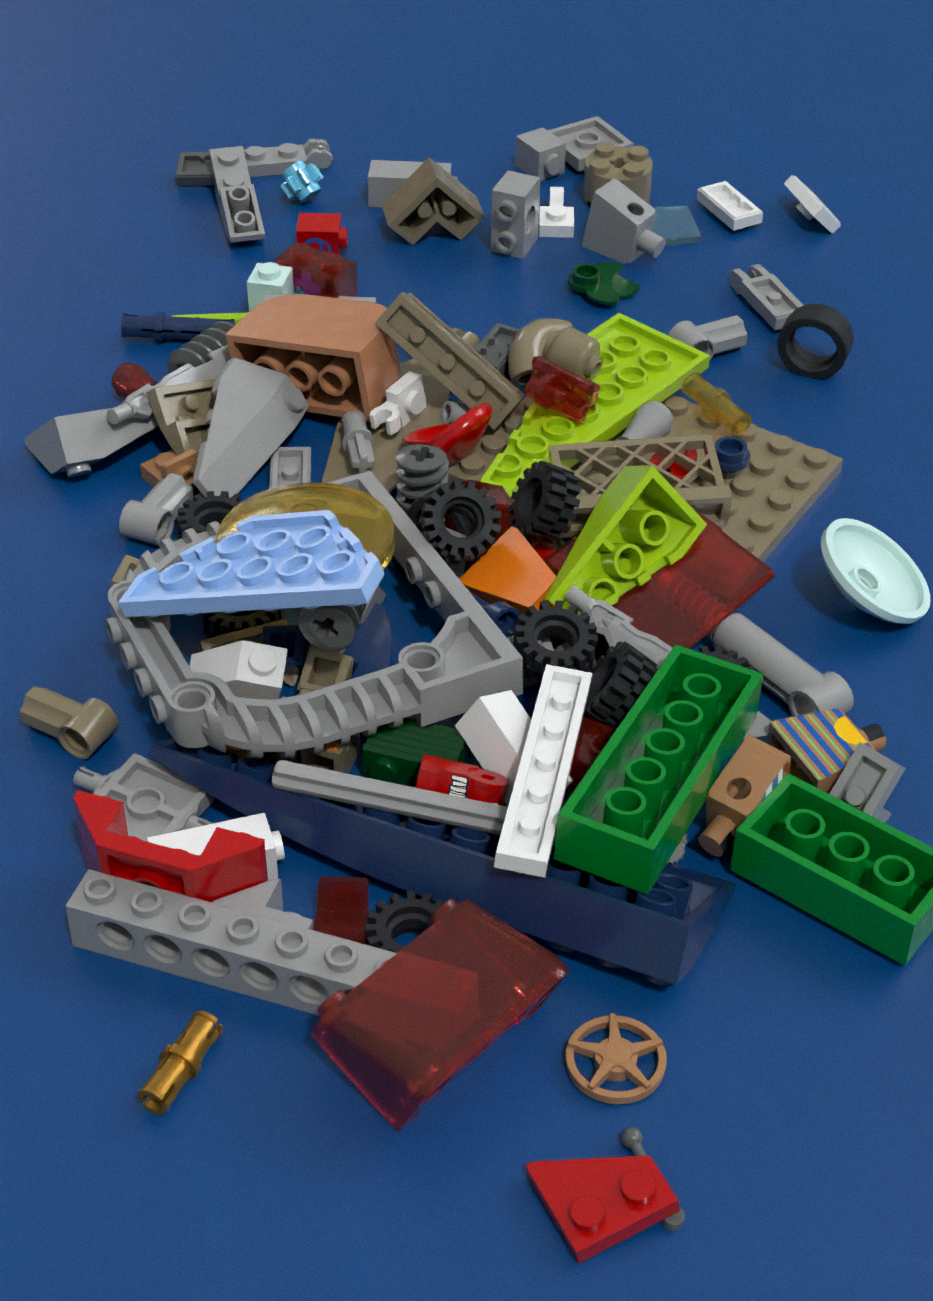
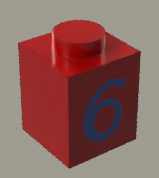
M299 213L296 229L298 262L340 263L341 249L348 248V228L341 227V214Z

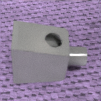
M614 178L594 192L582 242L584 248L623 264H630L644 253L657 258L665 247L666 239L652 232L657 216L655 209L619 180Z

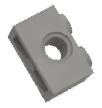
M508 170L492 189L491 252L523 259L538 240L540 177Z

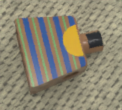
M830 709L772 721L769 724L767 744L791 756V775L828 794L837 782L859 742L866 744L877 752L886 748V737L878 724L874 723L858 729L848 716L839 709Z

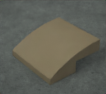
M216 379L156 387L146 392L160 429L177 456L190 449H194L199 453L201 443L207 441L210 425L206 422L207 412L214 409L216 395L212 393V389Z

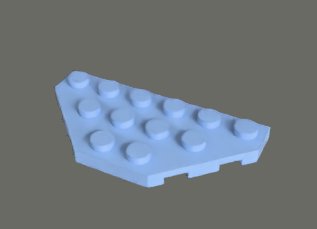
M330 510L251 516L235 524L239 532L226 536L218 543H215L213 538L210 537L179 553L182 561L170 565L160 573H158L155 567H152L137 575L118 604L125 617L146 616L148 618L160 615L185 614L192 616L211 612L230 614L246 610L274 611L282 608L300 607L314 609L320 606L335 605L355 607L361 604H368L382 580L384 572L379 559L372 552L367 553L361 541L347 527L343 528L339 524L337 517Z

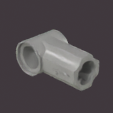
M738 315L698 326L691 321H682L677 323L668 333V336L709 354L710 360L713 355L739 349L741 346L746 345L748 335L744 327V321Z
M169 473L166 478H162L141 502L130 500L125 505L119 520L120 533L123 536L160 547V541L172 535L174 520L178 516L177 511L179 507L184 508L183 502L187 499L193 500V488L185 482L183 476Z

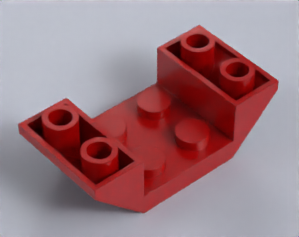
M79 790L73 796L84 864L87 871L91 869L211 903L217 899L268 881L265 839L254 837L244 832H235L216 827L199 856L183 849H173L143 841L134 836H128L124 802Z

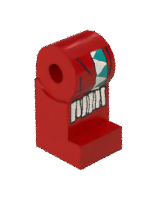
M423 754L416 788L503 806L509 781L503 775L480 769L479 766Z

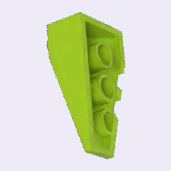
M653 465L624 466L599 498L544 600L548 601L552 608L555 607L556 600L564 601L563 609L568 610L571 604L564 600V597L570 588L576 585L591 598L603 600L612 606L618 602L620 596L633 587L642 586L652 579L651 575L665 565H672L681 559L706 527L707 523Z

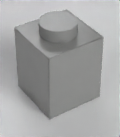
M543 127L516 136V167L527 175L540 177V181L565 173V142Z

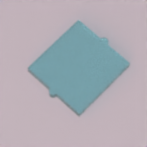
M657 206V208H654L657 216L652 232L666 239L665 245L676 246L677 244L701 242L702 236L688 206Z

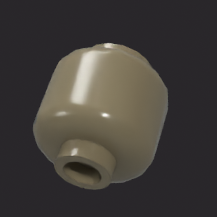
M566 327L561 331H554L548 338L542 352V358L546 359L545 366L547 371L572 385H579L587 378L594 379L603 364V358L599 357V342L574 327Z

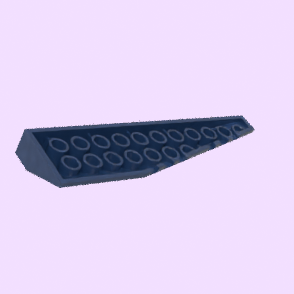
M173 738L150 746L149 756L185 780L247 816L265 813L270 829L274 831L279 830L280 834L311 850L406 891H415V894L423 897L424 892L433 894V901L437 902L441 898L447 903V906L501 924L503 930L508 933L520 936L533 935L547 940L548 944L554 949L565 952L579 951L594 956L595 960L603 966L610 968L625 967L643 973V977L646 980L659 985H677L693 969L734 894L736 886L735 883L676 864L667 863L647 895L554 860L555 846H552L545 878L494 867L500 835L275 789L272 786V774L277 760L265 757L253 758V760L252 758L242 757L234 760L235 753L229 751L223 753L209 745L200 748H186L178 745Z

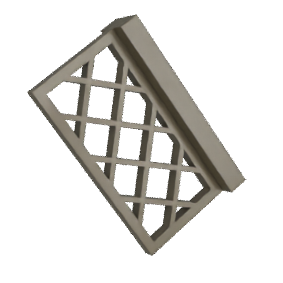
M404 291L401 292L375 322L377 326L470 409L474 406H479L483 402L489 403L492 406L493 412L488 425L494 430L525 395L411 292L408 294Z
M712 434L549 445L550 464L574 472V475L579 479L577 485L590 493V495L576 496V499L580 500L579 507H574L573 513L577 515L574 521L569 520V531L567 533L561 532L562 538L580 535L602 494L624 466L653 465L707 523L706 527L728 524L732 493L730 486L724 484ZM704 449L705 457L698 463L683 455L686 450ZM657 452L666 458L657 466L642 456L645 453ZM616 455L625 461L616 469L602 461L605 456ZM576 458L584 464L578 470L573 471L561 464L560 459ZM673 463H676L690 472L681 480L666 470ZM592 468L607 476L600 485L584 477ZM699 476L713 484V486L694 487L690 484Z

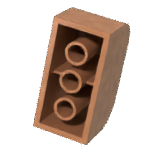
M307 294L283 295L269 299L256 306L225 334L231 359L238 358L287 374L309 403L306 412L342 417L345 413L356 410L365 415L366 421H370V412L387 401L385 391L402 377L396 342L375 324L387 309V307L378 303Z

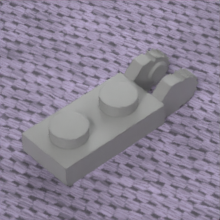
M309 139L304 145L284 143L279 147L263 148L261 146H251L244 149L250 177L282 175L288 167L300 160H303L306 166L312 163L319 170L321 168L324 170V168L328 169L333 160L332 154L329 152V144L323 139Z
M760 264L751 265L748 275L740 268L731 270L729 280L733 290L738 295L741 294L774 330L782 329L788 316L796 308L804 306L774 274H770Z

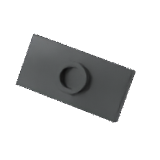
M179 152L175 174L177 186L215 185L209 152Z
M496 323L474 350L503 375L509 369L508 349L519 329Z

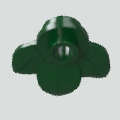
M621 263L578 264L573 268L568 278V284L573 290L579 294L586 295L594 302L604 305L618 304L619 299L630 298L640 289V284L619 276L622 270Z

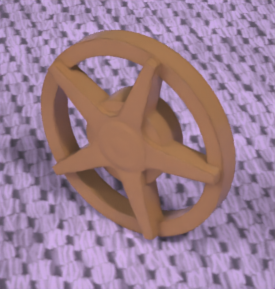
M610 1013V1016L594 1018L578 1027L568 1041L565 1057L567 1073L573 1084L582 1093L594 1100L618 1105L634 1103L651 1095L661 1084L667 1063L663 1041L650 1027L638 1020L617 1016L615 1013ZM609 1028V1038L602 1040L600 1043L582 1041L593 1032ZM619 1029L634 1032L646 1041L631 1043L629 1040L621 1038ZM655 1051L658 1066L654 1075L648 1081L638 1069L637 1060L638 1057ZM575 1052L594 1058L596 1073L590 1082L577 1069L574 1061ZM630 1079L638 1086L627 1091H611L599 1087L605 1080L621 1082Z

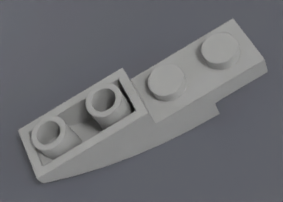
M243 146L209 149L210 163L215 181V194L223 226L230 243L265 239V231L254 184H251Z

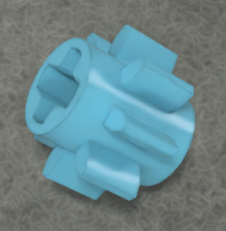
M300 160L282 173L286 182L281 184L280 187L288 199L294 200L298 198L300 203H305L322 190L318 182L324 177L315 164L310 163L306 166L304 161Z

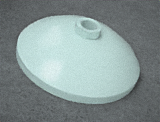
M848 518L837 519L824 530L821 536V551L825 567L837 589L850 603L865 613L891 623H914L926 614L930 607V592L926 580L914 561L895 541L869 524Z

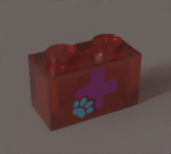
M294 243L276 258V264L279 266L292 267L294 294L339 298V296L357 297V265L354 261L342 258L338 254L312 248L303 243Z

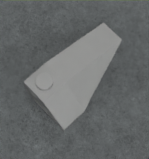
M238 358L230 359L214 381L212 393L216 395L214 409L207 412L206 422L210 425L207 441L200 445L192 481L204 497H207L208 491H214L215 496H220L221 491L229 492V498L234 494H238L296 428L309 407V403L304 398L303 393L294 385L287 374Z
M108 408L53 417L26 436L24 441L26 447L51 474L67 472L68 477H77L90 473L92 465L157 428L159 424L152 412L147 419L131 418L114 425L107 418V411L111 409Z

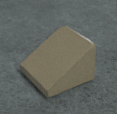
M310 646L297 690L315 691L350 680L354 658Z

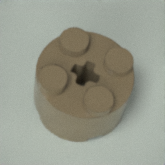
M609 142L596 144L595 151L591 152L585 160L584 203L588 205V202L592 203L594 192L615 178L646 203L650 204L653 162L648 156V149L644 146H632L630 148L615 146Z

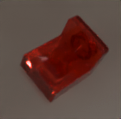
M320 877L317 884V912L313 930L365 944V924H367V916L369 914L368 879L362 877Z

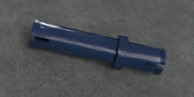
M156 312L155 316L123 313L121 334L125 338H155L156 342H164L165 339L191 340L216 322L226 321L235 325V319L165 316L164 312Z

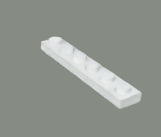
M546 664L498 842L494 862L495 868L544 878L546 876L557 828V817L562 808L592 678V673Z

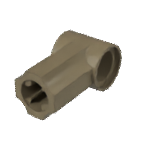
M34 686L25 694L23 705L19 710L22 723L58 738L63 748L69 754L79 759H88L119 727L116 713L102 700L90 698L82 704L44 687Z

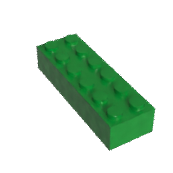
M675 644L559 812L554 860L648 895L704 804L709 789L731 760L756 719L764 674Z

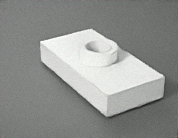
M791 175L786 180L784 185L800 201L796 208L808 220L811 221L813 218H816L832 234L841 226V222L800 179Z
M727 181L697 189V200L733 231L762 223L763 212Z

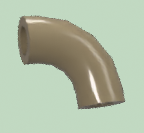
M557 318L535 319L516 332L508 349V368L510 382L518 389L536 387L548 378L545 359L542 358L543 348L554 331L573 327L568 320Z

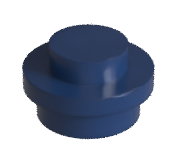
M727 436L715 442L721 471L735 473L749 465L751 455L745 441L737 437Z

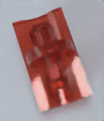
M535 356L532 360V375L523 394L533 398L535 403L542 408H552L576 422H582L586 420L588 409L596 405L600 385L542 356Z

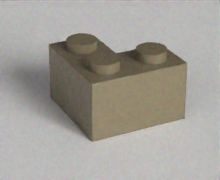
M430 157L381 205L388 226L412 245L436 222L441 224L459 240H462L485 217L477 196Z

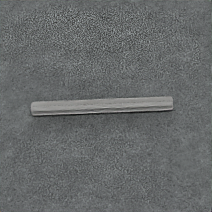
M284 760L276 763L272 774V786L275 789L501 835L508 809L506 806ZM555 833V838H554L553 846H555L556 833Z

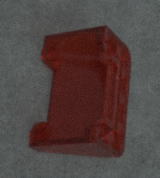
M454 898L448 900L430 918L434 923L348 994L339 989L329 996L317 1009L322 1018L314 1027L311 1033L312 1037L398 1133L420 1113L419 1108L422 1104L425 1105L434 1096L440 1094L455 1076L512 1026L518 1025L525 1018L528 1019L540 1009L571 972L557 955L469 899H465L459 904Z

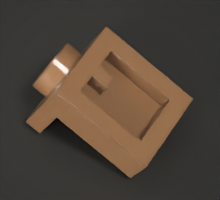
M173 449L161 453L140 464L141 477L155 487L162 478H166L169 473L183 476L185 482L194 488L196 486L192 481L199 453L194 449H190L178 456Z

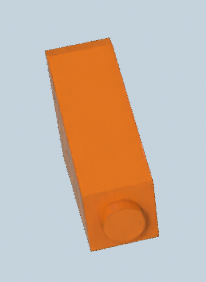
M511 526L459 580L468 591L489 604L505 602L517 609L520 614L526 615L527 608L532 605L539 611L540 602L545 601L544 599L555 581L556 575L521 532Z

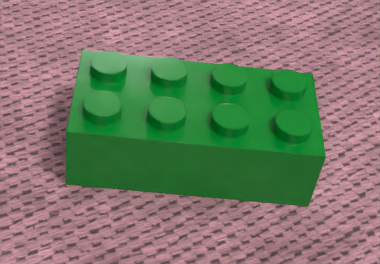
M789 773L736 829L731 871L904 966L933 931V847Z

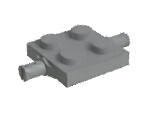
M136 753L119 769L108 775H100L84 766L80 767V771L77 770L74 775V785L92 791L95 795L107 796L124 802L128 836H134L148 842L147 837L213 824L200 818L201 814L215 800L212 795L185 780L164 765Z

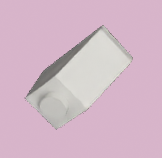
M241 640L192 654L189 667L193 672L209 673L221 678L236 697L274 700L279 699L282 689L288 649Z

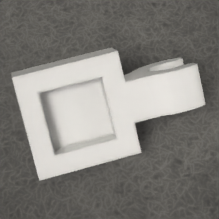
M550 187L549 206H540L539 237L574 238V207L563 206L564 187Z
M408 371L385 391L387 401L381 406L374 408L369 414L371 428L376 429L380 424L386 423L387 434L392 435L427 407L421 374Z

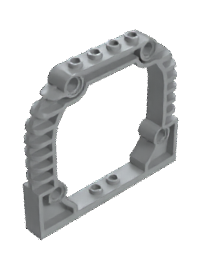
M371 470L277 496L278 511L270 513L266 508L255 510V516L330 510L337 517L339 524L343 528L347 527L361 541L367 553L372 552L376 557L392 553L405 569L409 582L416 584L420 588L427 605L430 608H435L445 620L444 627L431 643L419 642L404 647L399 652L398 663L301 695L274 700L241 698L234 696L228 685L221 678L209 673L193 672L169 633L171 628L169 615H160L154 618L124 616L118 602L137 575L152 567H155L158 573H160L170 565L182 561L179 553L212 537L215 543H218L226 536L239 532L235 524L245 520L241 514L232 516L231 524L221 527L217 521L207 523V531L197 534L193 528L183 531V538L174 542L170 537L161 540L158 550L152 554L146 550L140 556V564L132 572L129 569L125 581L114 584L107 593L111 617L105 619V626L112 645L119 644L121 658L126 670L134 669V677L139 693L142 697L149 696L151 711L156 723H164L174 741L186 748H200L209 745L225 753L227 744L244 749L248 757L263 758V752H278L281 758H294L295 751L308 749L314 754L323 751L324 744L335 741L338 745L349 743L350 736L360 732L366 737L374 735L377 732V727L388 724L390 728L401 726L403 718L412 715L419 725L423 727L466 713L475 701L482 696L512 690L515 696L523 694V657Z

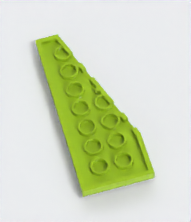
M617 313L587 334L595 338L600 344L599 357L603 358V364L594 379L587 378L579 385H572L554 375L549 385L545 384L537 397L581 419V421H576L534 399L522 417V425L518 430L514 429L510 435L509 444L504 452L497 454L481 478L480 489L484 486L489 490L486 494L489 499L495 497L499 505L509 510V505L514 504L515 499L511 498L513 491L517 492L519 488L516 483L519 478H525L524 470L526 468L531 469V464L534 462L544 461L550 463L549 445L609 441L628 427L642 404L650 403L651 401H664L709 368L710 355L621 313ZM576 458L560 459L561 464L568 468L580 462Z

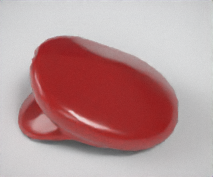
M483 402L479 406H474L452 424L417 429L406 435L402 441L408 445L423 444L441 448L446 453L450 466L465 458L478 444L492 416V406L487 402Z

